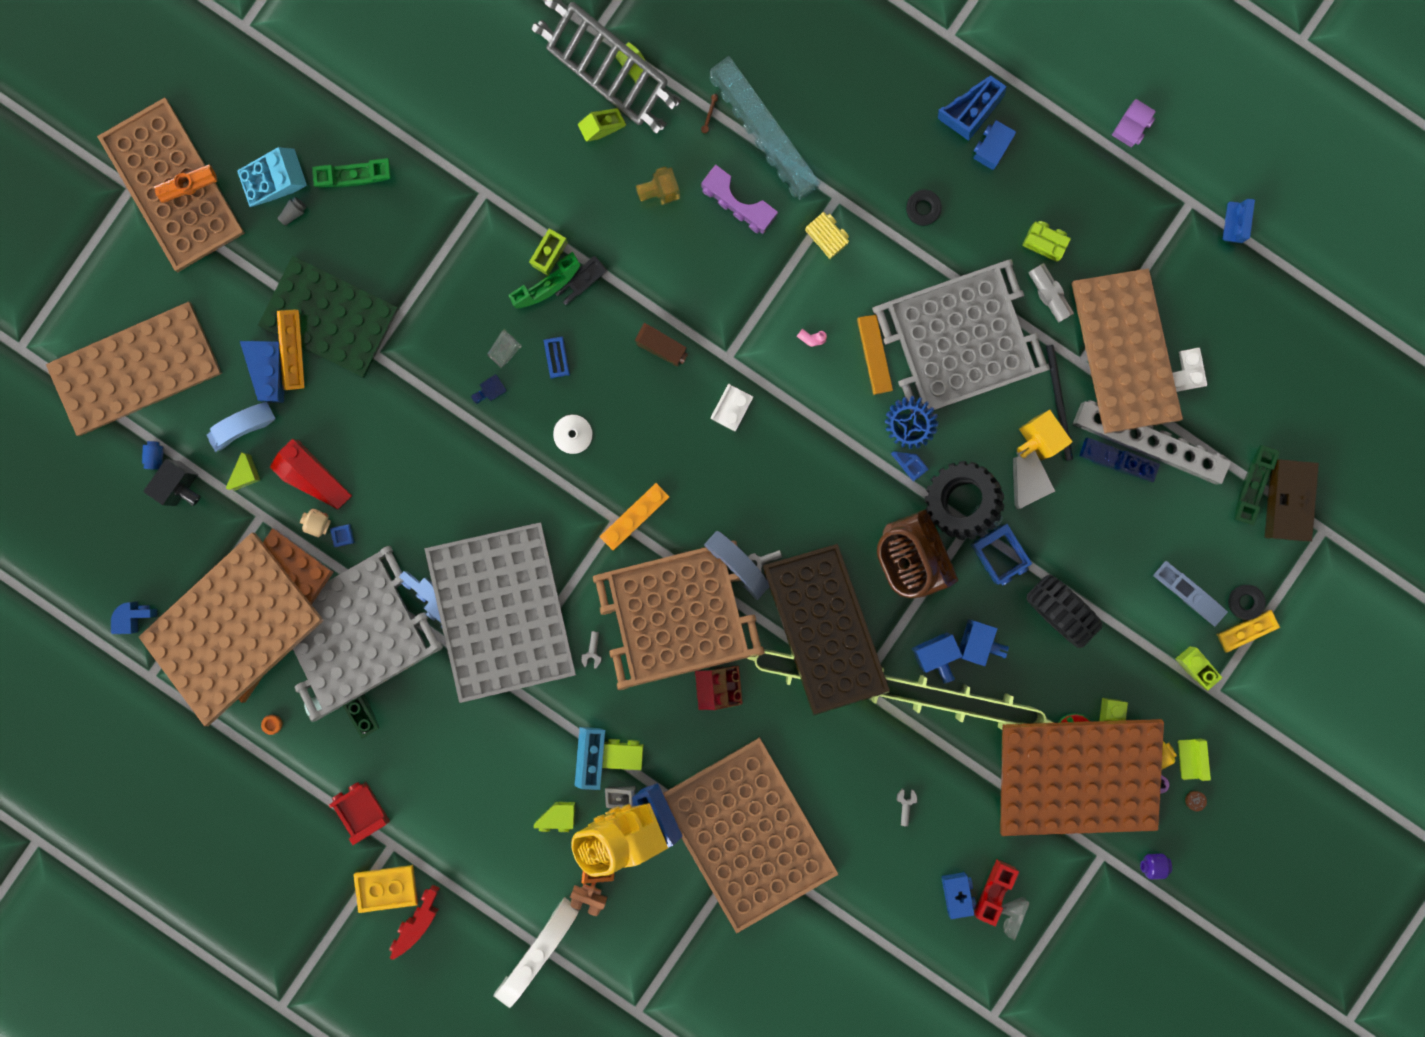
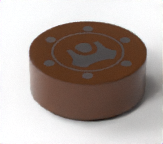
M1191 791L1186 795L1185 803L1189 809L1201 811L1205 808L1207 799L1203 793Z

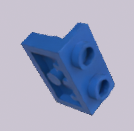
M1246 199L1241 203H1227L1223 233L1224 241L1243 243L1250 239L1254 199Z

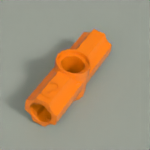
M207 165L187 174L179 173L174 179L154 187L160 202L165 203L185 194L192 195L198 189L218 181L212 166ZM189 180V185L183 188V183Z

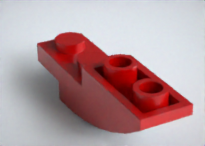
M432 885L429 890L426 889L421 898L424 901L421 908L417 907L413 918L409 917L406 923H401L398 929L400 936L398 940L394 939L389 951H392L390 959H395L410 949L430 926L439 910L432 906L440 889L439 887Z

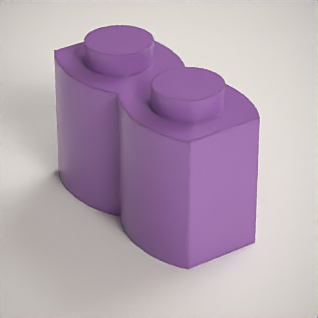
M1135 99L1115 128L1112 136L1129 147H1132L1135 143L1139 145L1145 136L1142 132L1145 127L1149 128L1155 120L1153 115L1156 111Z

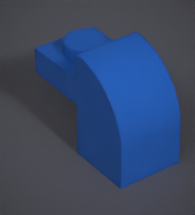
M138 601L127 602L118 606L111 617V634L138 633V618L157 617V609H150V605L138 606Z

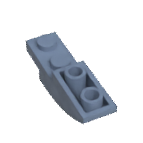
M1167 561L1154 573L1153 577L1181 598L1183 602L1214 627L1228 613L1205 591Z

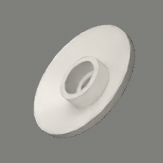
M565 416L557 422L554 428V441L566 453H580L591 443L592 428L587 420L581 416ZM571 430H574L576 432V435L573 438L569 436V432Z

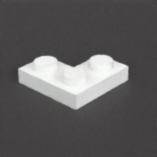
M1200 348L1178 352L1182 371L1172 373L1176 392L1207 386Z

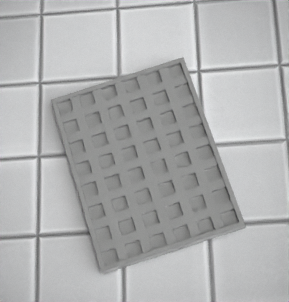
M541 522L424 548L459 703L576 675Z

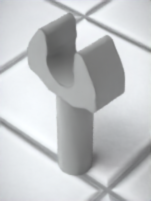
M780 550L762 557L757 556L755 553L750 554L748 557L751 561L755 560L757 562V568L761 571L763 564L782 558Z
M592 631L589 652L583 654L581 659L584 667L587 666L588 658L590 657L595 660L594 668H597L601 663L602 657L597 654L599 632Z
M901 789L897 794V801L902 804L901 826H908L910 806L913 803H917V796L912 789L910 798L906 800L904 799V790Z

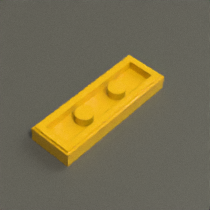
M1267 610L1260 616L1233 626L1217 634L1224 651L1229 652L1280 628L1272 610Z

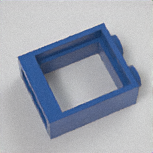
M1008 524L999 526L971 544L990 577L998 585L1002 584L1003 586L1012 581L1011 577L1013 575L1025 573L1029 570L1028 566L1032 564ZM1005 535L1021 563L998 576L981 549Z

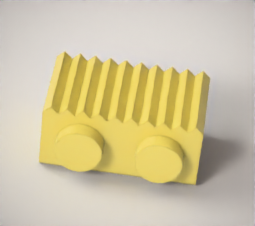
M823 212L806 227L805 231L826 256L832 259L848 245L849 236L843 229L839 230L836 227V220L832 215H826Z

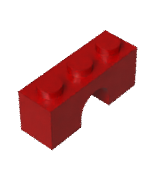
M996 859L974 910V915L977 919L996 926L1003 910L1002 901L1008 889L1012 890L1019 871L1014 866Z

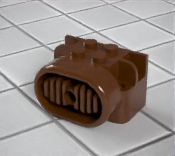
M926 509L887 524L877 546L878 559L889 585L897 594L906 598L925 597L949 588L959 581L938 530ZM905 558L909 560L910 565L906 563Z

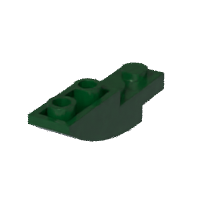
M365 694L343 705L361 739L379 729Z

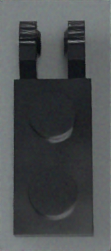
M593 256L555 294L559 297L570 287L574 292L564 299L563 303L567 306L606 274L608 270Z

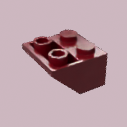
M739 666L707 668L695 671L699 710H718L743 705Z

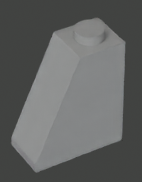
M1024 451L1017 452L1018 456L1013 458L1014 506L1016 509H1020L1055 492L1035 451L1026 458L1020 456Z

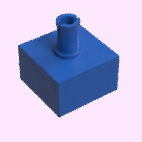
M968 619L959 646L962 654L960 658L985 666L989 653L1006 658L1007 653L1001 652L1000 649L1008 652L1009 646L993 642L997 628Z
M946 632L911 648L922 671L927 673L937 668L943 684L955 679L948 663L962 657V654L952 634Z

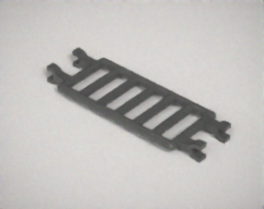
M546 0L545 4L549 8L556 10L562 15L554 32L548 28V25L543 20H540L539 23L535 22L531 28L535 33L549 41L546 49L637 125H642L645 121L656 134L660 130L662 131L667 123L650 112L659 97L663 99L671 109L679 106L682 101L679 96L672 94L665 88L668 83L667 79L575 2H571L566 6L562 0ZM573 13H575L583 20L563 53L555 45ZM590 25L598 33L578 66L570 58L587 27ZM605 38L613 46L593 78L585 70ZM620 50L628 59L608 91L600 82ZM636 63L643 69V72L623 103L615 94L633 64ZM650 75L658 84L640 114L637 115L630 107Z

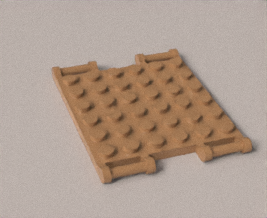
M706 547L593 576V582L597 586L601 604L600 613L601 615H606L616 611L624 647L609 651L616 670L618 690L765 653L764 647H761L755 624L757 621L756 616L739 617L731 582L741 581L736 574L729 575L726 564L720 558L717 559ZM609 580L614 604L610 605L608 604L604 581ZM743 624L748 625L753 649H747L742 629ZM626 654L631 676L629 680L625 679L620 657Z

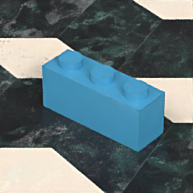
M579 728L575 786L580 789L600 790L605 730Z

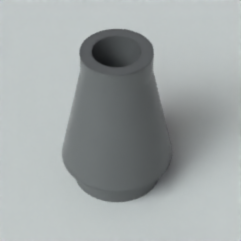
M294 197L289 199L277 218L283 225L287 226L290 222L304 214V210L307 207L300 199Z

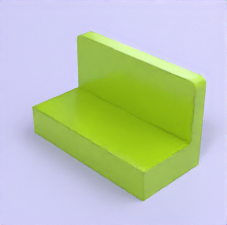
M1201 738L1179 740L1178 750L1181 778L1183 780H1211L1207 741Z

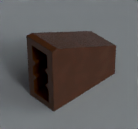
M646 323L643 324L635 339L638 346L677 367L680 363L684 364L688 353H686L687 347Z

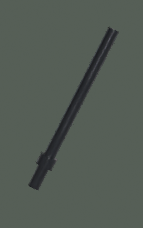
M1047 345L1046 350L1058 420L1069 436L1054 345ZM1071 444L1064 448L1065 461L1073 460Z

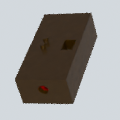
M1277 460L1274 470L1270 472L1264 538L1312 542L1319 463Z

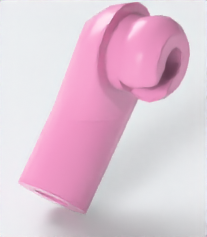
M802 329L797 337L813 347L825 343L827 335L824 331L810 335Z

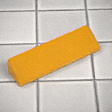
M877 316L859 317L857 322L873 394L877 395L893 391Z

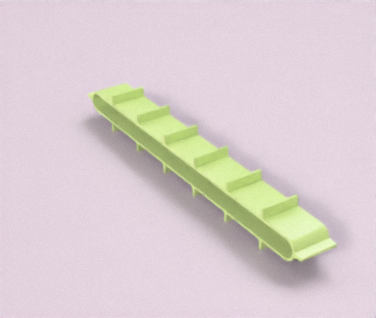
M764 649L766 654L794 659L792 653L790 655ZM758 656L747 658L753 660L756 667L761 671L787 676V685H790L792 677L801 679L799 674L758 665ZM885 675L887 680L1035 711L1038 717L1034 723H1054L1046 719L1045 714L1034 707L1013 703V696L1007 693L1004 694L1003 700L971 694L970 687L962 684L961 691L926 684L927 678L923 675H920L918 682ZM888 693L879 695L885 698L913 703V709L917 713H920L922 706L955 712V718L960 722H963L965 715L997 721L998 728L1001 730L1003 724H1026ZM879 696L871 698V701L876 704Z

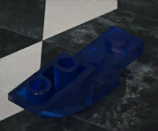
M1085 438L1079 454L1080 457L1093 461L1092 463L1149 482L1155 481L1160 466L1159 463L1128 451L1119 450L1091 438Z

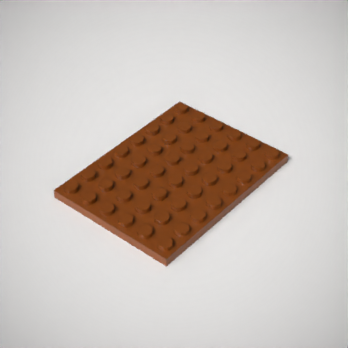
M1163 720L1003 724L1001 836L1158 831L1164 732Z

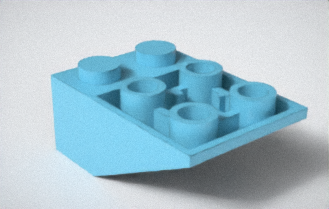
M278 147L237 170L249 207L292 194L307 186L295 149Z

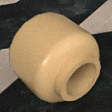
M311 509L308 513H303L300 523L303 524V532L320 537L322 534H326L331 520H328V514Z

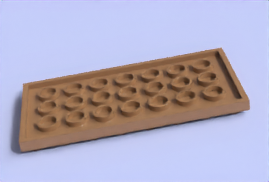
M165 97L97 136L176 272L183 270L245 234L216 182L198 189L192 195L185 194L165 203H161L157 197L154 186L174 179L179 173L187 174L206 166L168 99ZM189 180L183 183V188L189 185Z
M1149 268L1073 281L1071 283L1104 434L1182 420Z
M191 302L184 303L46 364L76 436L84 435L222 374Z

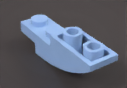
M403 571L399 576L404 581L401 584L409 590L411 588L417 592L416 596L424 603L428 601L429 603L424 608L427 611L426 615L433 621L437 619L441 622L432 582L428 578H423L420 582L408 571Z

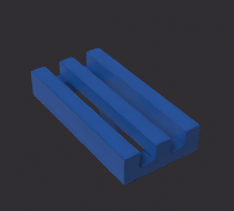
M563 336L545 339L544 346L550 378L569 376L570 372ZM558 341L560 342L561 353L565 369L564 372L561 371L560 360L556 342ZM549 343L553 345L557 373L553 371Z

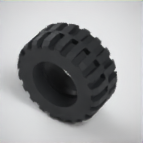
M960 461L959 465H955V463L948 464V469L942 468L939 470L940 475L938 477H932V486H927L926 491L929 493L928 496H925V503L928 505L926 507L927 513L931 515L930 519L950 537H956L960 540L965 538L970 540L976 539L977 535L982 537L986 535L985 531L989 528L992 530L995 527V521H1000L1002 517L1000 515V512L1004 511L1002 487L992 473L985 467H980L977 463L971 462L967 464L966 461ZM964 484L977 486L982 492V503L979 509L974 514L965 518L953 516L948 510V499L951 493L957 487Z
M1051 574L1046 575L1027 594L1026 599L1031 606L1055 630L1077 648L1084 647L1102 629L1103 623L1095 612L1070 588Z

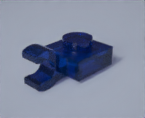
M495 374L481 383L480 386L483 390L473 394L471 398L476 404L487 397L490 401H493L507 392V390Z

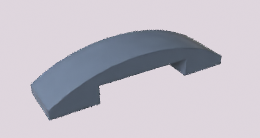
M716 531L704 544L717 559L720 558L745 584L743 587L756 600L769 588L768 581L757 566L722 533Z

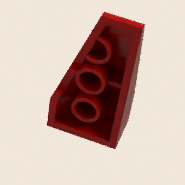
M292 439L278 452L270 466L284 482L336 509H340L352 497L345 487L299 440Z

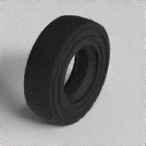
M919 190L913 193L906 205L909 219L921 226L934 223L942 210L939 197L930 190ZM928 201L931 205V212L927 215L919 214L916 209L918 202Z
M1240 585L1230 593L1228 605L1236 617L1251 620L1262 614L1265 609L1266 600L1259 588L1253 585ZM1246 594L1254 599V605L1249 610H1245L1240 606V599Z

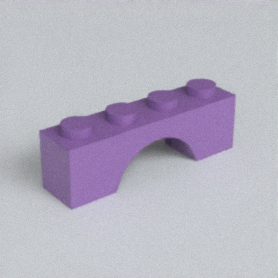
M715 165L701 183L702 192L710 198L712 196L716 198L718 204L725 210L728 208L734 212L733 215L741 222L745 220L749 223V228L755 233L760 232L764 234L777 217L778 212L763 200L751 205L737 201L730 191L731 176Z

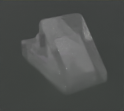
M1024 897L1002 905V913L1010 916V918L1006 919L1003 929L1005 934L1012 939H1016L1029 902Z

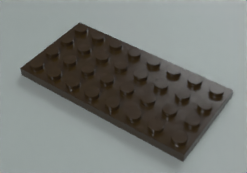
M838 544L763 565L813 716L889 693L890 689Z

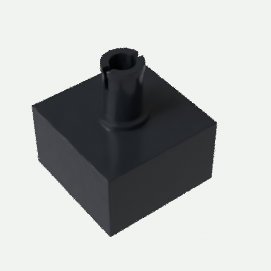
M166 459L143 492L161 505L177 506L181 498H183L192 506H195L201 496L193 492L189 487L199 474L180 461Z

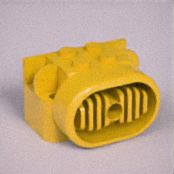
M650 803L632 807L628 804L621 808L617 806L605 812L606 815L602 814L593 819L594 822L588 824V827L576 832L571 843L576 862L586 874L592 877L611 875L624 867L639 865L668 849Z

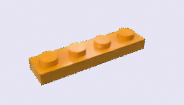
M299 310L277 311L283 390L304 388Z
M655 483L600 538L614 551L669 496Z

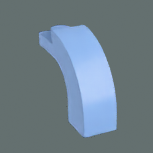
M267 402L260 403L241 410L210 428L211 432L207 434V437L215 452H218L237 438L268 426L276 418Z

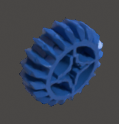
M911 396L910 401H908L906 397H903L902 402L897 400L895 405L890 406L891 411L886 413L888 418L885 420V424L889 425L886 427V431H892L889 437H896L895 444L901 441V447L908 444L909 449H912L915 444L917 448H920L921 443L927 445L928 440L933 439L934 436L932 434H936L937 429L935 427L938 426L939 422L935 420L938 415L931 414L934 411V407L927 408L928 401L922 404V398L915 401L914 396ZM913 409L911 414H899L903 410ZM919 412L925 417L927 424L919 418ZM913 415H914V419H913V421H914L913 424H914V425H912L911 428L909 429V427H910V420L912 419V417H913ZM897 422L904 427V433L899 429ZM913 431H924L920 435L910 436Z

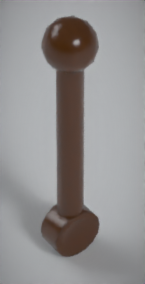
M717 94L711 96L712 102L705 125L701 127V131L704 134L709 132L710 118L715 102L719 99Z

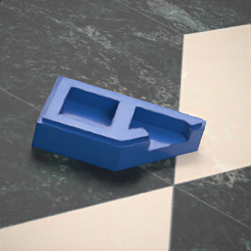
M894 451L891 453L913 482L929 470L917 454Z

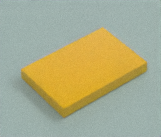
M413 865L354 873L358 913L415 906L418 904Z

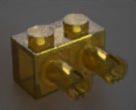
M672 167L657 169L656 173L653 174L652 181L636 186L640 202L656 196L660 198L662 205L680 199L679 187Z

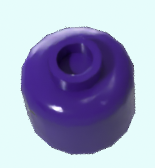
M1147 854L1143 861H1141L1140 868L1148 879H1166L1172 872V863L1165 854Z

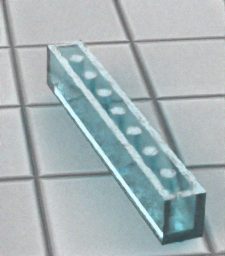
M730 56L712 67L709 77L714 87L718 86L722 91L720 94L726 103L730 102L734 115L738 119L741 118L745 123L743 127L749 135L752 133L756 140L754 142L760 150L763 149L765 151L769 164L771 166L775 165L778 169L777 174L783 182L786 181L788 183L791 195L802 200L819 188L820 182Z

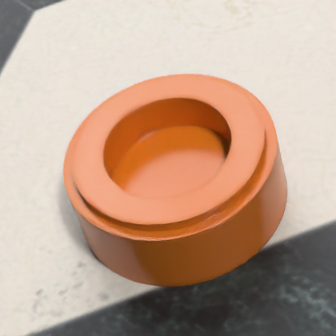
M274 714L266 716L261 722L262 730L269 735L278 733L283 725L281 718Z

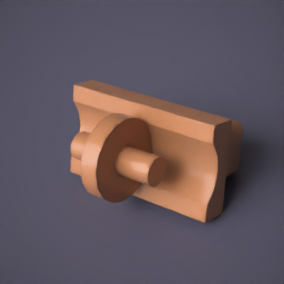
M592 883L591 886L583 884L582 888L574 885L570 896L572 898L571 907L580 910L582 903L590 905L588 913L598 916L601 909H604L607 897L601 895V889L595 888L596 883Z

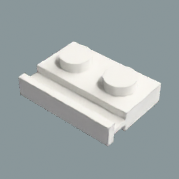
M728 384L710 419L735 432L753 396Z

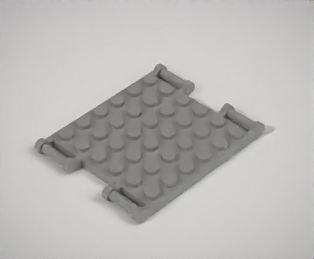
M1012 259L872 308L880 323L885 338L883 339L885 345L900 340L912 376L900 380L898 383L902 387L908 401L913 396L909 385L913 382L916 385L919 397L922 398V404L928 401L927 408L934 407V410L1050 370V366L1046 364L1038 341V332L1023 336L1012 305V300L1024 297L1023 290H1020L1012 268ZM1001 269H1005L1013 291L1010 295L1001 274ZM889 309L897 332L893 336L884 314V310ZM1027 342H1031L1039 365L1037 368L1034 367L1026 344Z
M391 546L384 547L380 552L327 581L312 604L324 621L293 648L308 679L297 684L294 688L297 693H300L310 714L311 722L323 718L443 648L441 642L437 641L427 621L426 613H421L412 619L396 588L402 585L401 583L404 581L399 578L402 571L392 554L394 551ZM385 557L396 577L393 581L382 562V559ZM419 624L431 645L429 648L426 647L416 628ZM310 687H312L322 709L317 711L307 691Z

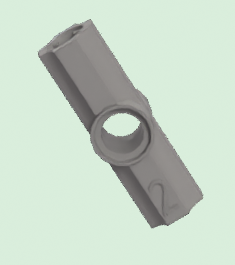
M1044 263L1029 272L1030 277L1038 288L1040 299L1045 305L1049 306L1058 323L1074 314L1064 297L1061 285L1056 280L1054 281Z

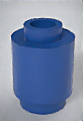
M147 441V445H143L142 464H144V469H159L160 465L163 464L164 446H160V442Z

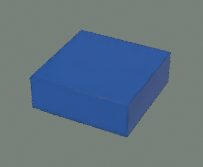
M351 524L330 528L334 547L355 543Z

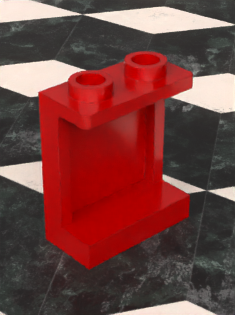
M359 782L353 784L348 788L350 790L345 795L342 792L331 798L333 802L329 804L330 808L333 807L351 835L349 841L352 845L390 822L367 782L361 785Z

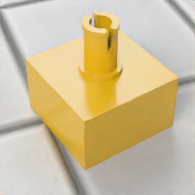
M1048 410L1019 428L1027 442L1018 447L1017 452L1024 451L1020 456L1026 458L1035 451L1042 461L1056 455L1071 444L1072 440L1053 413Z

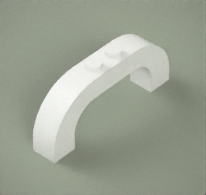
M565 897L508 977L506 976L493 996L510 1008L518 1000L578 915L579 910L572 908L571 902Z

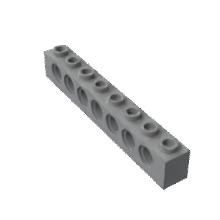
M1088 400V402L1085 401L1080 404L1072 425L1213 484L1223 483L1231 463L1225 460L1226 457L1224 455L1208 453V449L1205 447L1189 445L1190 442L1183 438H1178L1177 440L1172 438V434L1169 432L1153 430V426L1136 428V439L1130 436L1131 429L1104 434L1102 421L1100 424L1094 421V415H1100L1098 403ZM1150 436H1152L1155 439V445L1153 447L1150 446L1148 443V439ZM1168 444L1173 446L1172 454H1169L1166 450ZM1187 451L1191 454L1189 462L1184 457ZM1204 459L1209 461L1208 469L1203 467Z

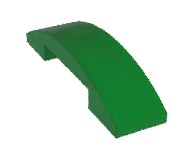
M389 158L369 160V163L312 167L314 187L356 186L391 179Z
M571 252L556 262L559 269L531 288L527 289L523 285L508 296L515 308H523L536 304L564 287L581 265L575 254Z

